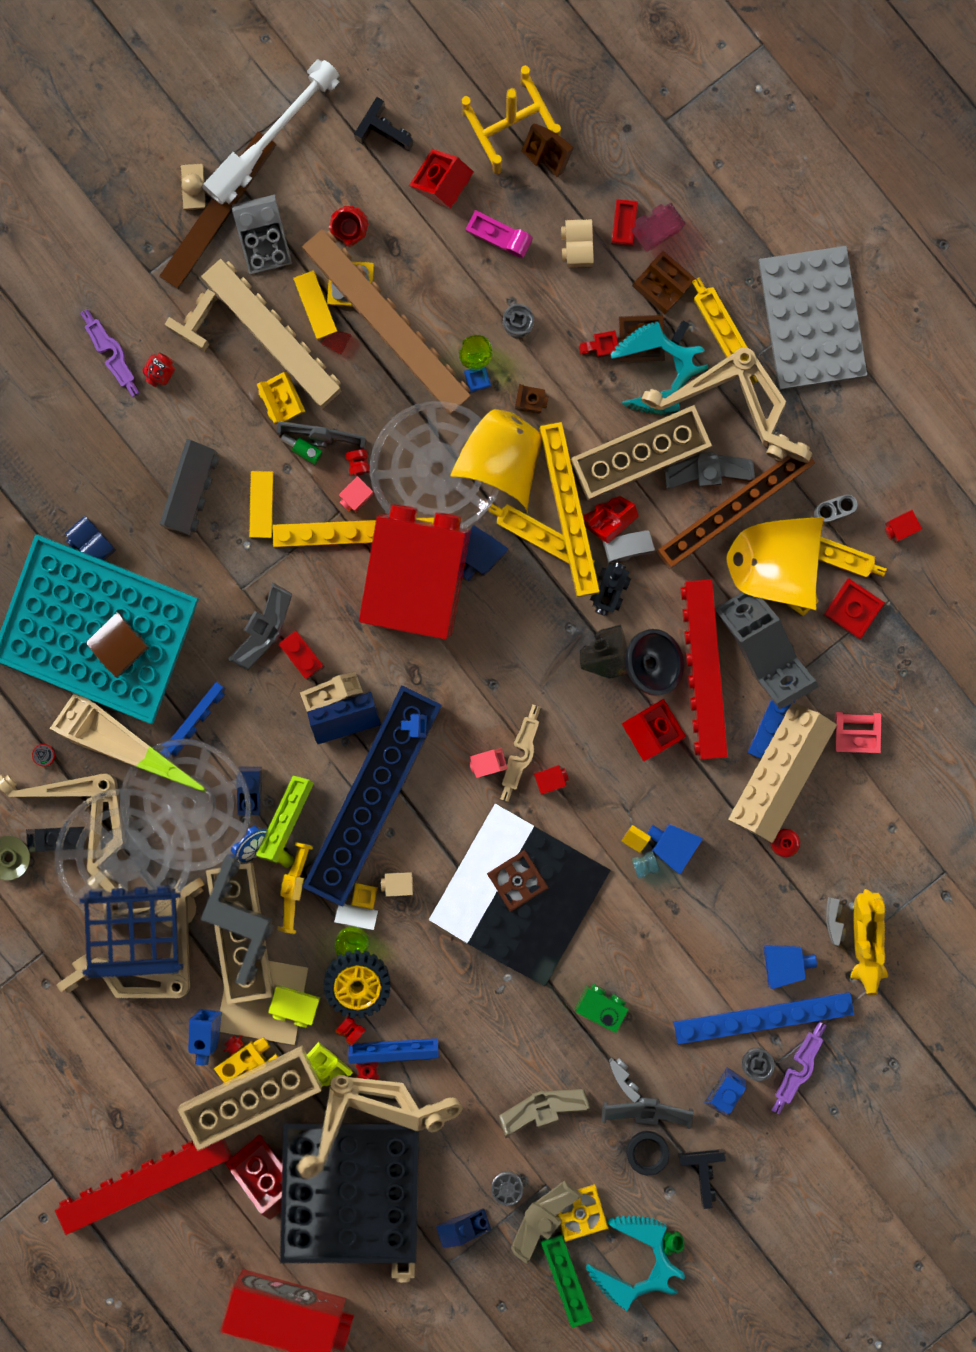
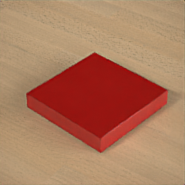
M847 578L823 616L860 640L885 602Z

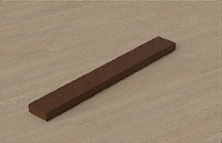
M257 131L243 153L254 144L256 145L264 135ZM271 140L262 150V154L250 174L252 177L251 181L244 188L240 185L235 190L238 195L230 204L226 201L220 204L214 198L211 199L159 275L161 279L179 290L232 212V205L238 203L276 147L275 142Z

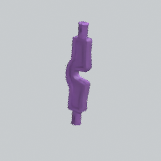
M88 309L84 310L85 313L82 311L80 315L87 324L85 329L90 335L98 353L102 354L108 350L114 351L113 356L106 360V366L114 374L119 384L123 388H127L131 397H136L140 392L133 383L135 377L125 363V354L122 347L116 340L108 336L98 319L94 320Z
M818 1021L814 1032L807 1034L804 1042L795 1053L794 1059L803 1065V1070L800 1072L791 1068L786 1070L781 1085L775 1094L778 1099L771 1109L773 1112L780 1115L785 1103L789 1104L793 1099L799 1085L803 1084L811 1076L814 1068L813 1059L823 1042V1039L820 1037L827 1027L822 1022Z

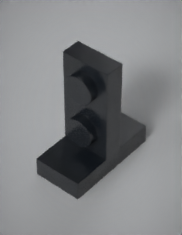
M376 97L354 133L355 140L363 144L370 131L373 130L409 152L414 145L413 138H411L412 135L402 128L400 130L394 128L392 122L384 117L379 119L385 109V103L382 99Z
M85 827L26 829L27 847L29 852L85 849Z
M724 1150L678 1153L681 1166L698 1165L701 1204L703 1209H712V1202H716L715 1189L710 1188V1179H713L712 1165L708 1166V1163L726 1161Z

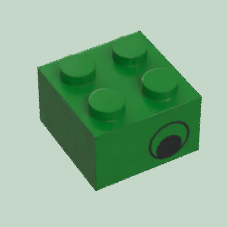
M593 984L592 987L586 985L574 1008L575 1012L617 1033L628 1011L625 1000L615 994L612 997L606 995L605 989L596 984Z

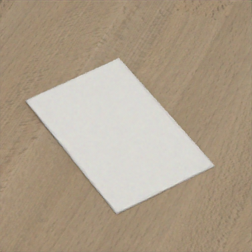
M345 904L343 907L338 905L334 922L374 930L378 911Z

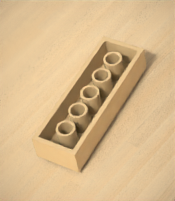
M695 405L574 456L570 461L585 496L590 501L706 451L712 445Z
M792 702L728 820L773 843L837 724L818 712Z
M253 863L241 864L237 875L232 876L229 882L232 884V888L228 897L223 899L261 914ZM221 868L206 870L209 894L212 892ZM214 925L227 1004L272 997L274 992L267 948L262 959L256 961L255 967H258L254 980L244 986L235 983L252 939Z
M300 1046L180 1104L178 1112L197 1150H200L320 1092L322 1085L303 1046Z

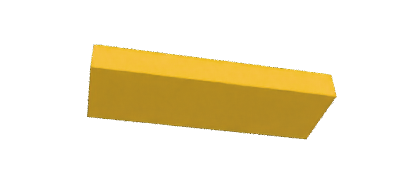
M314 270L294 277V282L317 341L338 333Z
M251 471L250 538H272L274 472Z

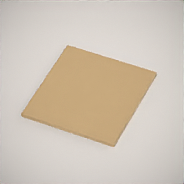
M269 961L273 992H275L277 985L304 992L308 967ZM225 989L223 990L220 1007L222 1012L220 1032L257 1039L265 1037L269 1041L295 1045L298 1026L294 1024V1020L286 1018V1021L272 1018L273 1014L268 1012L273 996L227 1004Z

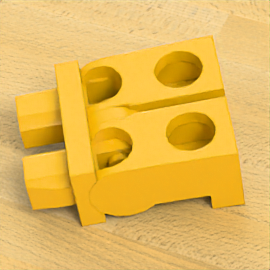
M262 1037L255 1042L251 1041L218 1064L214 1070L225 1083L236 1078L243 1071L246 1073L279 1056L275 1054L266 1060L262 1053L271 1046L265 1037Z

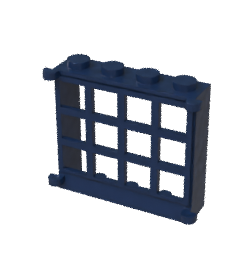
M163 885L158 886L155 890H148V887H135L134 891H125V888H113L111 892H102V889L88 890V893H84V898H79V903H84L87 969L82 970V975H87V978L179 973V970L183 969V964L178 962L176 898H181V892L176 893L175 888L171 889V886ZM171 900L172 916L155 917L154 901ZM150 901V917L133 918V902ZM128 902L129 918L111 919V903ZM106 903L107 919L90 920L89 904ZM172 921V937L156 938L155 922ZM151 922V938L134 939L133 923ZM129 923V939L112 940V924ZM107 924L108 941H91L90 925ZM173 942V958L157 959L156 943ZM151 943L152 959L135 960L134 944ZM130 944V961H113L112 945ZM108 946L109 962L91 963V947Z

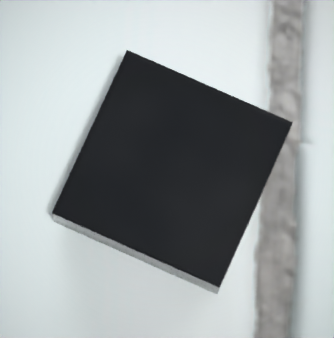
M681 321L671 341L679 345L690 324Z

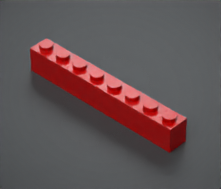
M712 579L685 581L684 587H680L681 600H685L686 609H682L683 622H687L688 631H684L685 645L689 644L690 653H686L687 667L691 666L692 675L688 676L689 689H693L694 697L690 698L691 711H695L696 720H692L693 733H697L698 742H694L695 755H699V760L728 757L713 583Z
M223 1138L200 1150H197L193 1140L183 1144L180 1151L174 1152L172 1149L162 1154V1159L156 1162L150 1159L142 1163V1168L133 1171L131 1168L121 1173V1178L115 1181L109 1178L101 1182V1187L93 1190L90 1187L80 1192V1197L74 1200L68 1197L60 1201V1206L54 1211L65 1235L229 1160L232 1154L225 1139Z

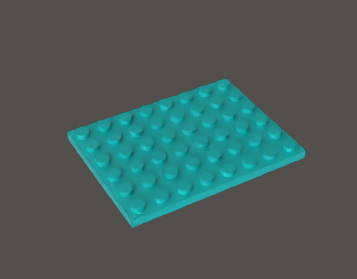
M35 534L0 631V663L147 723L154 724L200 598ZM117 612L124 616L132 629L137 631L149 646V649L118 678L103 665L86 643Z

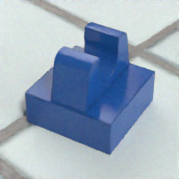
M411 714L410 721H401V730H410V737L426 738L427 715Z

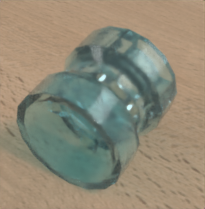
M653 851L646 853L643 857L636 856L631 858L638 879L644 878L648 873L655 874L660 872Z

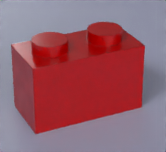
M294 631L278 644L306 680H309L325 667L297 631Z

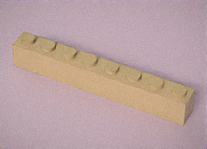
M222 259L218 260L201 276L204 282L320 408L323 409L342 392L339 387L340 381L333 374L329 376L324 371L326 366L319 358L314 360L309 355L311 350L303 341L300 344L294 338L296 336L295 332L288 325L284 328L279 322L281 317L273 309L269 311L264 306L267 302L260 294L254 295L249 290L252 286L244 277L239 279L236 276L235 272L237 270L229 261L224 263Z

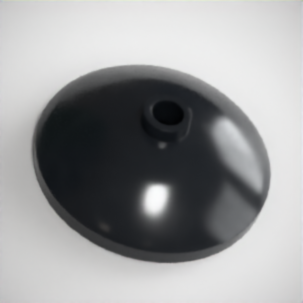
M659 629L644 630L635 635L627 647L625 657L627 673L632 683L640 691L648 695L659 696L667 694L676 688L683 675L684 660L678 643L671 635Z

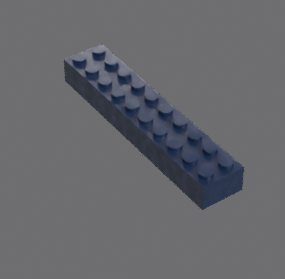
M401 685L302 886L303 888L342 907L345 905L442 708L441 704ZM411 714L427 715L426 738L410 737V730H401V721H410Z

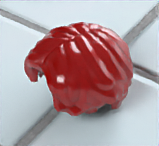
M353 205L343 206L332 213L329 230L336 240L343 241L345 246L351 247L365 238L369 223L367 216L360 208H354Z

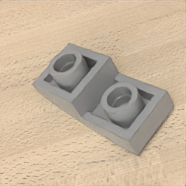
M649 530L618 536L609 543L603 542L609 563L629 560L633 556L648 555L655 551Z
M828 897L826 909L827 929L831 943L839 946L840 941L843 942L846 935V928H843L844 924L835 921L836 917L839 918L841 915L842 905L839 904V899Z
M611 1057L609 1063L618 1084L635 1103L641 1097L637 1092L640 1088L631 1080L625 1081L630 1075L626 1070L628 1066L620 1058L615 1060Z

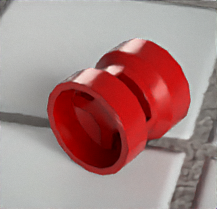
M367 449L355 450L345 454L346 460L350 463V476H359L371 472L370 464L367 463Z
M349 1015L335 1032L339 1036H344L346 1042L352 1046L366 1029L362 1025H357L355 1019L350 1018Z

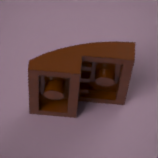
M534 123L530 127L521 152L535 166L543 163L558 177L563 174L574 147L558 134Z
M662 251L633 283L632 287L662 313L666 314L693 284L692 281L696 278L666 252Z
M664 315L619 316L620 342L631 336V333H635L634 331L638 330V328H642L644 325L647 326V324L651 325V323L657 321L664 332ZM657 347L621 356L620 362L665 361V350L662 347Z
M118 612L86 642L97 658L116 678L122 675L149 649L141 635L133 630L124 616Z

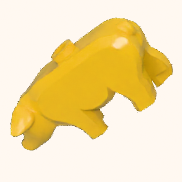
M864 889L863 893H859L854 901V948L859 964H856L853 968L850 978L860 979L865 987L866 995L872 997L877 995L881 979L888 978V972L884 966L885 904L883 897L879 893H872L868 889Z

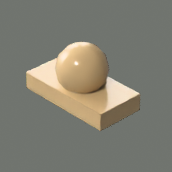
M181 165L183 209H205L206 196L205 190L202 188L205 183L204 165Z

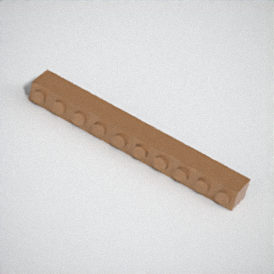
M321 229L302 246L303 251L448 414L451 415L470 398L471 395L468 392L471 390L463 381L459 383L454 378L456 374L448 364L444 366L439 361L441 356L433 347L429 349L424 344L426 339L419 331L414 333L409 327L411 325L410 321L403 314L399 316L395 311L397 308L389 298L385 300L380 295L382 291L374 281L370 283L365 278L367 273L359 264L355 266L350 261L352 256L345 248L340 250L335 244L337 242L336 238L329 231L325 233Z

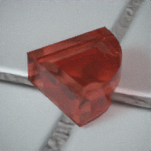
M336 332L326 337L321 344L342 355L352 335L346 332Z

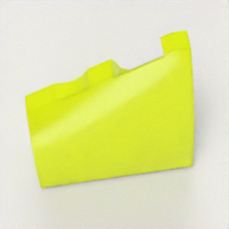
M319 1042L307 1054L322 1086H329L331 1080L336 1076L347 1075L348 1077L353 1073L343 1061Z

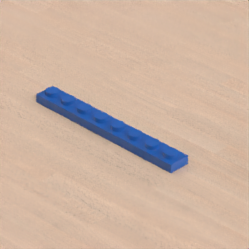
M846 992L673 1021L677 1044H684L854 1015L851 993Z

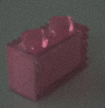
M672 203L666 206L660 204L652 210V215L648 217L643 215L634 222L636 225L632 232L646 252L679 233L686 225Z

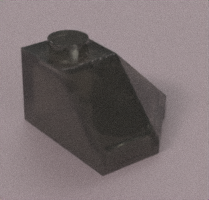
M621 625L599 630L594 636L595 640L589 646L585 645L580 650V667L582 670L609 679L628 674L625 663L627 644Z

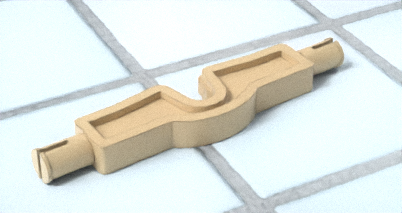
M533 704L529 716L524 718L521 729L514 741V746L523 749L525 755L521 758L511 755L508 759V769H506L502 785L505 787L500 798L504 800L508 792L505 799L507 802H509L513 789H517L523 769L530 764L533 758V740L539 725L537 717L541 707L537 706L536 712L533 714L536 707Z

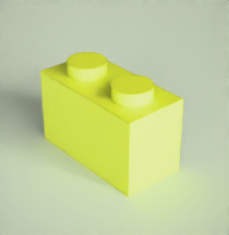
M277 985L268 1013L273 1014L272 1018L286 1021V1018L294 1020L295 1025L307 1028V1025L312 1026L321 997Z

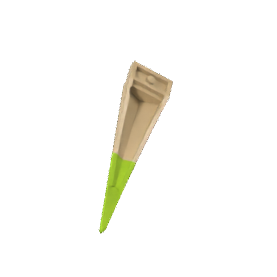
M74 693L50 727L54 733L69 740L71 743L196 790L206 792L203 786L143 742L94 702Z

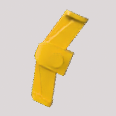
M299 842L294 844V846H298V850L289 874H285L283 877L280 896L284 897L283 927L278 926V931L290 934L296 933V930L293 929L295 901H300L304 878H300L309 849H313V846Z

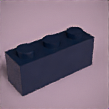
M371 692L307 711L317 745L381 725Z

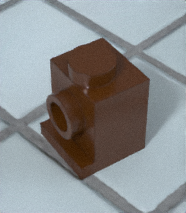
M519 384L515 409L541 414L542 408L547 409L549 396L545 395V389ZM530 395H535L537 397V400L535 402H530L528 397Z

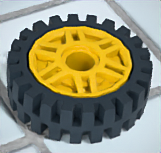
M351 950L346 951L345 955L340 954L336 960L333 959L331 965L326 970L324 978L326 999H328L329 1005L333 1006L337 1013L341 1012L342 1016L346 1017L348 1014L350 1018L355 1019V1016H359L360 1019L364 1018V1015L367 1014L369 1017L373 1015L374 1011L378 1012L381 1010V1006L386 1004V1000L390 995L391 982L387 966L384 965L381 959L377 958V955H369V951L364 950V953H360V950H355V953H351ZM358 981L361 982L362 985L359 987H355L352 985V983Z

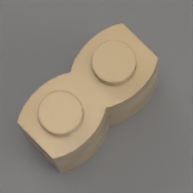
M592 219L565 220V226L561 227V240H566V248H562V262H566L567 268L593 267Z

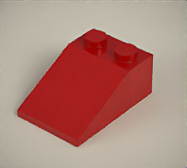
M259 1134L229 1159L225 1165L259 1212L271 1220L281 1212L282 1160Z

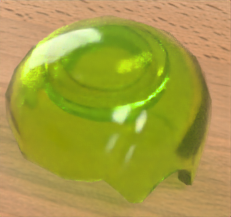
M483 335L466 337L462 341L461 350H459V359L462 365L471 370H481L487 366L492 359V345L489 339Z
M348 926L337 934L334 949L337 956L340 954L345 955L346 951L350 950L351 953H355V950H360V953H364V950L367 951L369 947V939L367 933L361 928Z

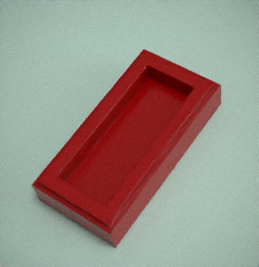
M616 199L611 244L634 245L638 201Z

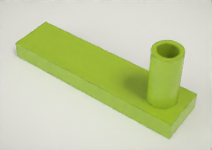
M292 776L257 851V857L273 863L278 862L285 868L292 866L294 862L293 856L283 849L314 783L312 781Z

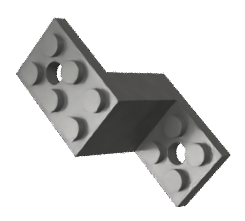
M742 592L715 608L717 616L735 637L752 675L779 709L790 705L819 687L813 676L796 657L780 619L762 598L750 596Z
M228 854L225 856L201 920L252 939L235 982L244 986L254 980L258 967H255L256 961L262 959L266 950V946L263 943L265 939L271 937L275 925L271 924L272 918L223 899L228 897L232 888V884L229 883L231 877L237 875L241 865L238 862V856Z

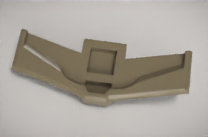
M584 1089L542 1090L533 1093L527 1099L500 1114L499 1120L506 1139L534 1120L537 1129L559 1123L557 1113L590 1112L591 1108Z
M564 1180L542 1198L532 1203L525 1211L524 1219L511 1246L513 1254L528 1264L540 1235L548 1240L562 1222V1219L556 1215L582 1197V1193Z

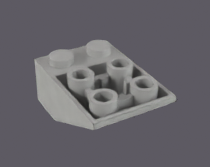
M275 194L233 204L232 212L249 274L292 264Z

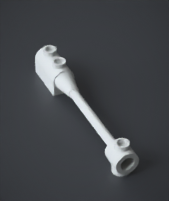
M317 59L307 70L308 78L312 83L257 144L251 146L240 157L232 152L203 184L202 188L218 203L223 204L226 201L230 204L238 195L235 190L240 185L244 188L251 181L252 177L250 174L262 154V150L318 89L322 92L328 89L331 92L339 84L337 80L339 73L330 63L325 60L321 62Z

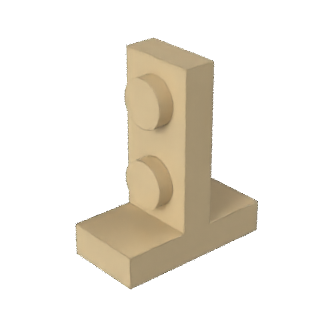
M207 289L205 294H200L196 301L197 307L193 312L190 311L184 320L185 326L170 317L164 325L170 331L205 352L209 343L197 335L196 332L218 299L216 294Z
M356 672L333 677L332 680L300 692L306 710L311 711L348 697L363 693Z

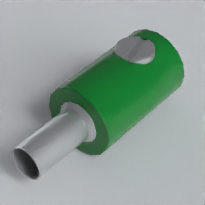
M285 433L281 437V441L293 447L291 452L313 465L318 462L322 455V450L302 438H298L296 441Z

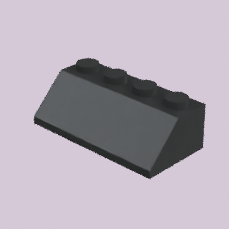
M186 439L160 521V525L165 529L191 536L192 532L197 531L199 525L197 516L199 511L204 509L206 499L203 497L205 491L210 489L213 480L210 475L212 469H216L219 462L215 449Z

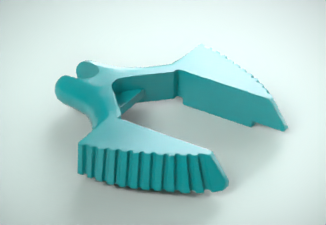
M658 321L635 330V333H631V336L620 342L619 346L615 347L616 350L611 353V358H617L662 347V349L672 354L677 377L672 383L671 389L660 391L664 399L685 386L692 376L708 369V364L695 366L692 362L695 354L705 351L703 347H683L677 345L666 337ZM642 396L622 401L625 407L629 406L631 410L634 408V411L640 410V412L645 411V413L650 412V414L666 415L667 413L671 414L675 413V411H680L679 403L663 410L652 408L641 401Z
M617 1216L616 1219H613V1217L608 1219L607 1223L613 1228L651 1246L657 1261L649 1278L635 1283L634 1286L587 1263L586 1269L590 1272L589 1276L592 1277L593 1282H596L595 1284L599 1286L598 1288L602 1290L601 1292L605 1293V1296L612 1300V1303H616L617 1306L625 1311H628L630 1305L638 1296L649 1292L660 1291L669 1295H676L679 1291L667 1284L668 1279L672 1276L685 1279V1273L670 1262L664 1251L663 1242L667 1225L665 1223L662 1224L661 1221L658 1222L657 1219H649V1217L645 1218L644 1216L641 1218L640 1216H621V1218Z

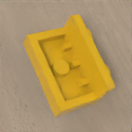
M282 372L268 381L257 383L259 395L265 402L268 416L274 424H278L280 421L288 422L305 412L288 372Z

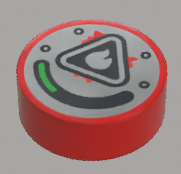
M47 744L36 746L32 752V759L39 766L51 765L56 757L55 750Z

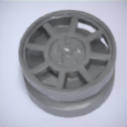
M514 304L508 307L503 315L505 331L515 338L525 337L531 332L534 325V316L531 309L523 304Z
M753 1048L744 1054L742 1069L750 1079L763 1081L773 1074L775 1063L772 1056L766 1050Z
M510 1171L499 1173L492 1182V1195L496 1202L504 1206H511L521 1199L523 1183L520 1177Z

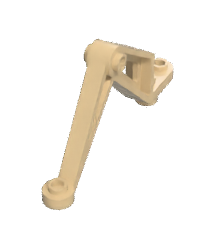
M749 348L738 349L735 353L665 399L662 398V393L654 389L645 391L641 398L644 404L663 410L737 378L763 446L768 447L766 455L778 461H782L786 455L808 463L812 456L810 447L800 442L795 444L782 434H773L785 409L786 401L754 352ZM751 376L756 377L774 405L768 419L764 417L750 380Z
M105 773L22 790L16 789L17 783L10 775H0V789L8 797L91 796L87 871L92 876L87 880V883L92 889H105L107 892H111L113 888H125L121 883L118 885L112 879L114 875L106 867H101L108 858L126 843L118 782L113 775ZM104 781L107 782V788L103 787ZM108 802L114 838L101 849L103 803Z
M200 877L180 890L181 898H179L177 909L178 962L183 964V969L179 970V973L135 975L136 977L161 982V987H124L118 977H103L116 998H181L189 992L191 985L187 897L191 896L193 899L203 892L202 887L205 884ZM173 942L170 958H173ZM86 954L72 963L76 971L56 985L60 992L66 991L68 994L78 987L77 982L83 978L85 981L91 979L87 978V975H82V970L87 969ZM97 957L91 960V963L109 961L107 958ZM176 983L180 984V990L176 988Z
M344 1075L336 1076L330 1083L319 1156H305L302 1158L298 1165V1171L302 1178L309 1179L323 1170L348 1107L415 1131L427 1128L429 1132H436L444 1126L445 1121L451 1120L461 1113L462 1105L457 1098H446L441 1102L418 1109L403 1083L351 1078ZM362 1093L396 1099L401 1108L358 1094Z

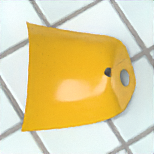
M493 409L480 421L470 435L453 468L451 477H466L492 485L516 498L525 507L528 514L532 480L542 445L541 435L538 430L516 414ZM511 417L521 421L522 425L515 422ZM517 428L523 430V433L519 434Z
M824 517L765 522L748 527L740 532L731 545L726 558L735 586L750 596L816 610L818 556ZM736 552L741 553L743 556L741 566H736L733 562V556ZM753 558L757 560V564L755 566H752Z

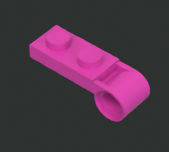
M476 210L465 229V232L519 258H524L533 240L530 234L520 229L515 230Z

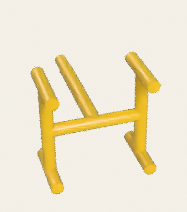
M526 65L521 68V85L526 86L534 104L516 112V91L509 89L506 97V118L486 129H483L472 109L470 98L468 96L462 98V114L468 118L493 165V172L495 174H500L502 171V158L496 154L488 137L538 111L547 128L560 136L561 127L559 124H555L530 77V68Z

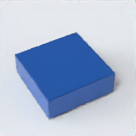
M485 365L464 371L468 387L471 390L470 393L491 387Z

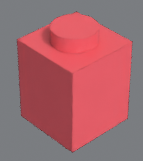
M357 476L339 494L342 499L339 503L348 512L352 509L356 513L374 495V492Z
M502 748L470 756V768L476 778L508 769Z

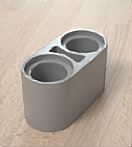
M843 495L825 501L814 510V518L821 517L820 509L823 507L830 511V517L824 518L823 524L847 517L857 509V500L852 495ZM842 500L850 502V511H844L841 508Z

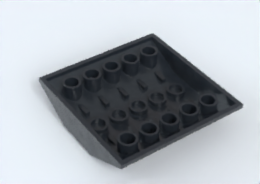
M495 804L429 920L507 967L545 986L611 870ZM525 850L548 886V889L510 912L486 873ZM522 856L520 860L521 865L529 868V864L524 856ZM516 878L515 883L519 884L520 879ZM533 885L530 887L529 892L533 893L541 887ZM505 894V896L507 897V899L509 900V902H510V904H511V901H512V900H511L510 895Z
M324 1122L283 1124L280 1263H416L419 1131L392 1123L342 1122L323 1170L312 1178L304 1179L298 1171V1165L305 1156H319Z

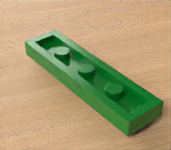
M559 1234L548 1240H542L541 1244L571 1328L593 1321L563 1235Z

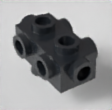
M614 562L613 565L608 564L607 569L602 567L598 580L602 581L599 587L600 592L599 594L591 595L590 598L593 601L592 607L596 608V613L607 616L608 613L613 614L614 610L619 611L623 599L620 598L622 590L627 591L631 578L628 577L629 571L625 570L626 566ZM604 596H608L610 598L609 604H604L602 602V598Z

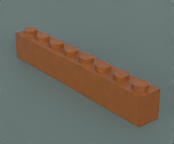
M786 456L782 461L776 463L659 548L657 554L670 570L812 467L815 461L811 457L809 462L805 463Z

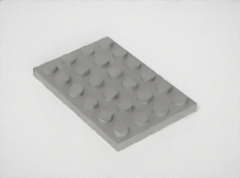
M847 246L759 259V269L779 390L867 377Z

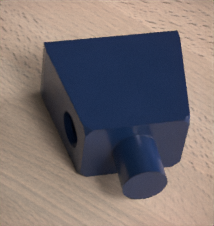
M473 525L463 578L470 581L476 571L485 576L509 549Z

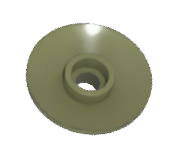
M2 836L0 837V879H17L29 867V849L17 837ZM9 853L13 856L11 862L6 860V855Z

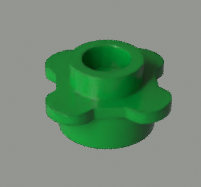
M674 1231L672 1234L669 1232L665 1233L664 1251L666 1255H671L673 1252L678 1254L683 1250L684 1238L680 1235L679 1231Z

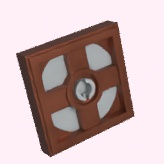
M525 850L486 873L510 912L548 889V886ZM522 856H524L529 864V868L521 865L520 860ZM516 878L520 879L519 884L515 883ZM533 885L541 887L533 893L529 892L530 887ZM505 894L510 895L511 900H512V901H511V904H510L509 900L507 899V897L505 896Z

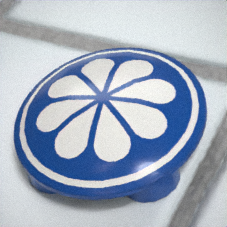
M253 826L248 829L246 836L240 842L232 846L231 852L239 857V863H248L257 857V851L267 829H259L257 826Z

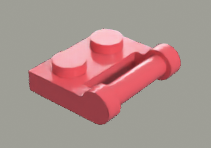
M835 713V724H837L835 728V752L881 753V713H873V715ZM843 723L873 724V730H843Z

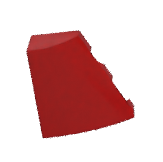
M618 496L607 503L595 505L596 510L583 515V520L588 530L601 540L609 543L635 521L639 515L634 503L622 496Z

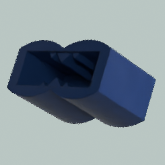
M85 515L65 532L68 537L66 542L72 548H78L81 552L104 561L116 551L113 545Z

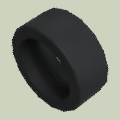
M639 1132L627 1144L626 1154L628 1163L633 1170L641 1175L650 1176L658 1174L668 1163L670 1155L668 1145L663 1137L656 1132ZM644 1140H652L660 1147V1159L653 1166H643L635 1158V1148Z

